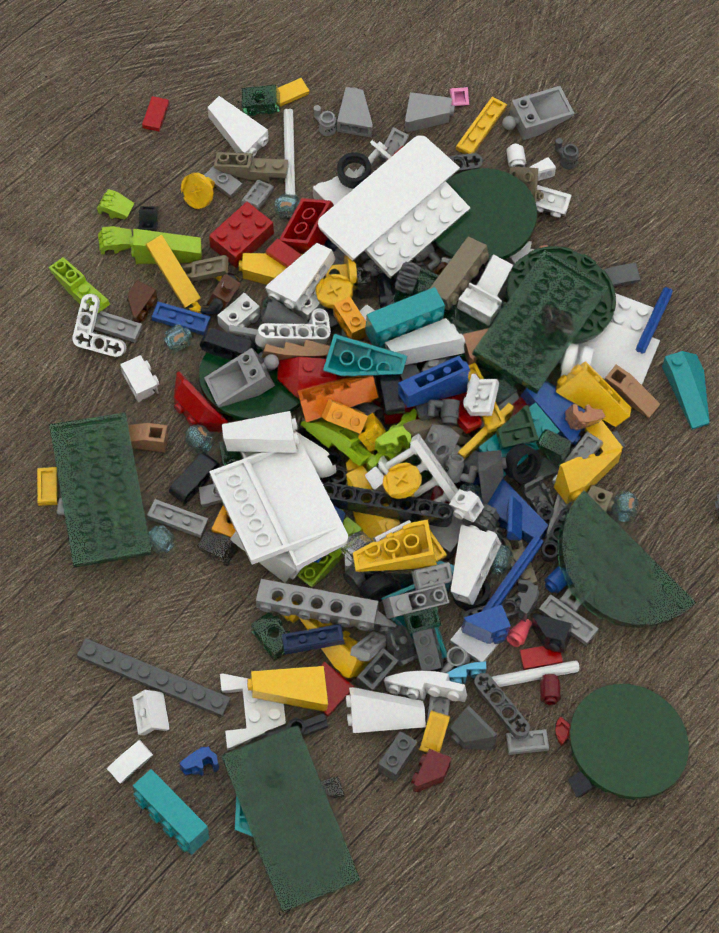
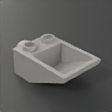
M557 86L512 100L509 112L511 116H506L502 121V125L506 130H512L517 127L522 139L526 140L541 135L574 116V111L561 86Z
M251 348L204 377L217 406L222 407L253 398L274 387L275 385L267 369H275L279 365V359L276 355L269 354L263 362L262 358Z

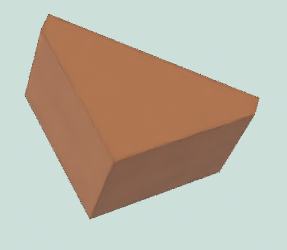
M484 329L463 334L465 339L464 351L468 365L476 362L488 343L492 330Z

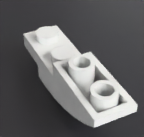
M410 671L390 675L384 679L386 691L394 695H405L411 699L418 698L424 700L427 693L434 697H445L451 701L465 702L467 697L465 685L451 682L447 673Z

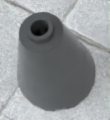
M268 297L266 300L268 303L267 307H263L257 326L259 328L260 325L265 323L307 324L308 321L274 298Z

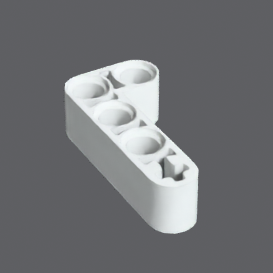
M320 308L315 309L308 324H262L258 328L255 342L262 348L265 347V344L283 348L285 342L303 346L305 340L326 345L330 336L328 313Z

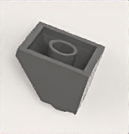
M501 450L478 452L483 504H488L504 477L503 469H507L506 457H502Z
M470 706L465 708L450 727L449 732L451 741L457 746L460 745L463 749L492 750L495 748L497 733Z

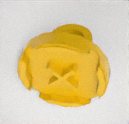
M191 173L184 177L181 183V193L183 192L185 202L195 209L210 205L213 200L215 181L200 173Z
M345 255L343 264L332 265L325 274V278L329 277L330 270L335 269L340 275L349 279L353 291H355L357 288L354 286V283L357 281L356 263Z
M340 274L328 275L329 277L322 278L317 284L316 296L322 306L333 309L335 303L349 296L352 298V284L347 277Z
M406 462L392 466L388 470L387 475L385 474L383 477V487L386 493L396 499L415 497L414 493L419 489L422 481L418 468Z

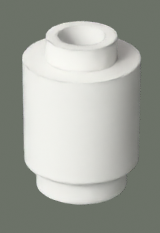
M519 144L510 145L506 149L509 167H525L524 147Z

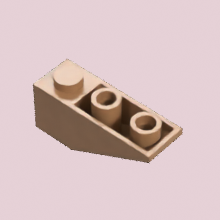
M617 364L605 377V381L631 407L647 418H650L660 406V403L630 373Z
M153 423L112 427L109 445L165 453L169 436L167 425Z

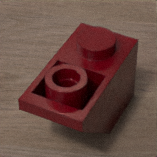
M429 749L427 754H423L419 762L421 769L419 773H414L411 781L414 784L413 791L419 792L444 782L452 758L432 749Z

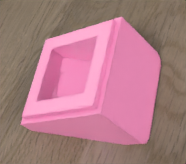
M468 87L449 89L452 105H469Z

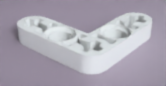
M95 294L85 295L81 300L73 333V343L78 347L110 356H122L126 352V344L122 340L93 332L100 300ZM91 297L92 301L95 302V304L90 306L89 311H93V314L90 312H84V309L88 310L89 303H86V301L88 299H91ZM84 315H88L91 319L88 326L82 323ZM83 334L84 338L91 339V341H83L82 343H80V339H78V336H81ZM97 338H101L104 341V346L101 349L95 346ZM118 343L119 347L121 348V351H117V353H115L116 349L108 348V346H114Z

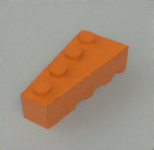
M373 375L350 376L298 390L306 423L321 418L328 399L348 407H354L361 403L372 402L375 398H378Z

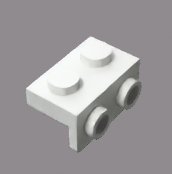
M537 185V190L544 194L543 199L536 201L537 212L543 213V211L551 212V216L557 218L566 216L572 195Z
M471 374V379L467 384V395L463 400L464 408H466L470 416H492L499 387L497 379H479L476 374Z

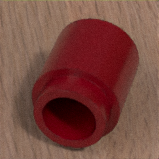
M545 674L540 681V698L546 705H555L561 700L560 680L555 674Z

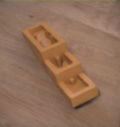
M305 340L303 346L285 342L283 348L265 344L262 358L269 354H274L279 360L296 357L327 359L330 346Z

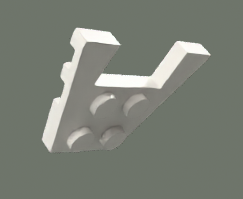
M220 674L222 693L243 692L246 729L225 731L227 751L235 749L236 746L243 743L246 744L256 737L264 736L265 731L286 724L284 704L252 698V691H248L247 688L248 678Z

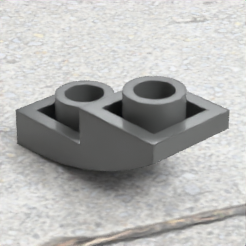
M636 263L604 269L614 287L621 284L626 286L641 281Z

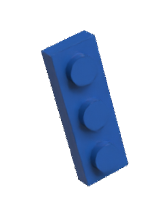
M157 302L152 314V321L205 335L211 317Z

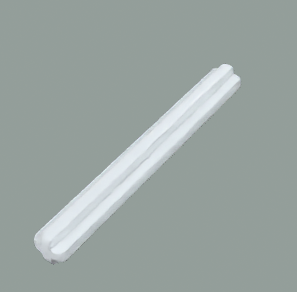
M575 660L492 676V679L499 687L539 680L545 674L560 676L575 673L580 668L578 661ZM482 681V685H484L486 688L487 681Z

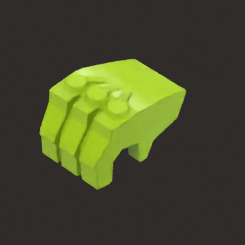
M108 189L104 193L97 210L99 214H102L103 211L108 213L111 219L119 218L125 220L134 203L122 194Z
M114 226L102 227V230L98 233L99 251H101V254L105 255L106 250H114V253L118 254L122 250L130 249L131 229Z
M396 426L379 436L375 440L374 448L379 454L391 452L393 455H396L397 446L403 445L405 450L410 448L411 434L405 430L404 426Z

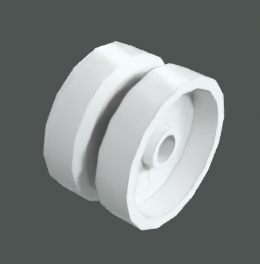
M568 342L566 354L563 355L560 371H562L561 376L568 375L575 365H581L585 361L591 365L594 348L583 347L581 357H578V344Z

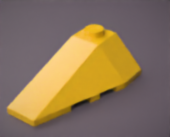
M618 448L604 451L599 456L590 454L586 459L576 457L560 464L554 484L555 490L566 504L572 501H579L590 490L591 485H595L619 462L622 450Z
M363 465L346 474L348 486L374 490L365 477L368 472ZM364 500L363 502H364V503H369V502H371V501H370V500ZM384 503L382 506H389V504ZM353 511L356 524L363 529L358 536L363 546L374 542V537L401 524L398 519Z
M428 520L408 523L402 526L403 529L393 534L391 532L384 539L372 542L353 552L356 572L420 569L437 565Z
M299 618L307 630L334 625L331 622L321 623L317 619L310 618L305 620ZM345 630L343 632L344 644L321 649L333 666L344 677L353 678L359 676L373 658L369 661H360L357 657L351 656V648L358 641L349 637L351 633Z

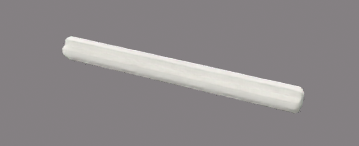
M284 109L285 159L289 161L287 178H285V193L287 201H294L293 110Z

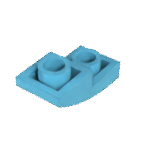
M486 661L465 664L449 671L447 674H449L450 681L466 684L467 676L475 678L480 673H486Z

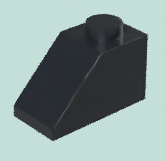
M534 613L532 616V629L543 646L554 652L565 653L571 638L572 623Z

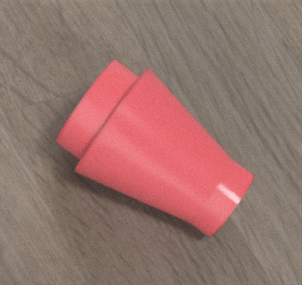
M529 619L526 622L521 620L508 632L506 639L509 644L514 647L524 644L532 626V622Z

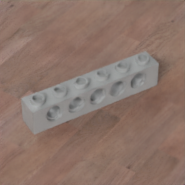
M261 579L256 598V607L264 612L275 611L284 616L296 615L305 620L312 618L317 619L321 623L333 622L341 624L342 627L354 626L359 630L368 631L374 630L378 601ZM276 596H280L283 598L281 601L273 600V598ZM300 600L302 601V603L300 605H294L293 601ZM314 604H320L322 607L319 609H314L312 606ZM337 607L340 608L341 611L335 613L332 611V609ZM354 611H358L361 613V615L353 616L351 615V613Z

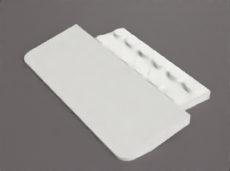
M416 136L319 218L318 227L352 261L365 251L391 279L400 271L404 262H410L470 210L465 201L446 182L460 167L428 138Z
M616 294V308L609 325L597 337L578 344L577 356L581 357L583 347H592L594 352L590 366L604 380L617 364L642 385L660 340L652 338L646 352L643 354L637 352L636 347L654 308ZM512 312L502 334L503 339L507 343L525 350L539 348L542 356L562 363L563 355L566 354L568 346L548 342L533 335L517 321Z
M300 438V444H296L297 452L295 453L240 452L242 460L209 471L210 477L252 565L288 551L296 570H299L341 548L348 541V534Z

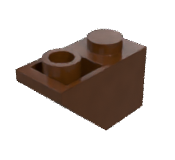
M137 280L127 295L133 321L141 323V321L144 322L146 320L148 311L156 305L158 298L156 289Z

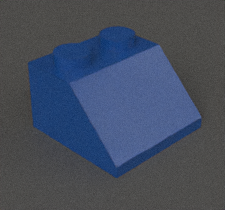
M499 605L464 617L461 630L462 633L484 643L490 644L494 642V644H499L505 641L511 626L503 606Z

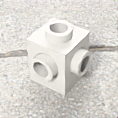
M461 489L452 497L449 504L453 509L455 517L461 520L464 518L471 522L476 520L484 508L481 500L475 493L471 491L466 492Z

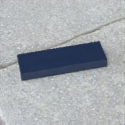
M341 624L282 634L285 655L344 644Z

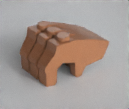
M577 404L571 405L565 411V419L570 425V429L575 430L597 424L605 417L602 409H593L590 405L585 406L584 413L578 411Z

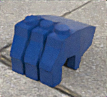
M201 747L180 762V770L185 775L199 774L202 776L204 775V766L210 764L214 772L219 771L217 755L209 747Z

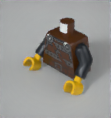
M229 272L223 276L214 277L219 281V284L213 291L207 305L200 306L196 301L192 303L194 307L189 308V310L200 314H220L228 307L241 284L239 277Z

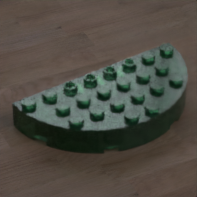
M584 490L578 495L568 508L560 526L557 549L560 569L567 581L566 584L575 598L588 611L615 625L630 628H646L666 623L680 616L696 603Z

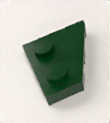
M525 405L496 431L501 450L539 440L528 405Z

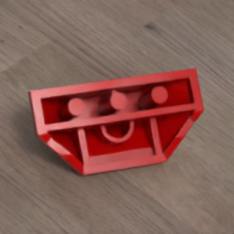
M308 357L279 360L277 380L296 398H299L298 390L350 376H339L323 371L326 359Z
M180 371L176 373L174 408L179 414L183 413L187 422L192 427L195 426L198 429L201 426L203 431L223 432L222 424H227L228 421L211 406Z

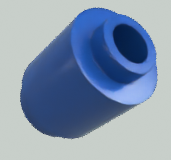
M566 565L558 566L544 579L546 589L551 593H559L572 580L573 572Z

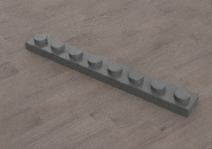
M86 638L77 654L78 659L222 718L231 701V698Z

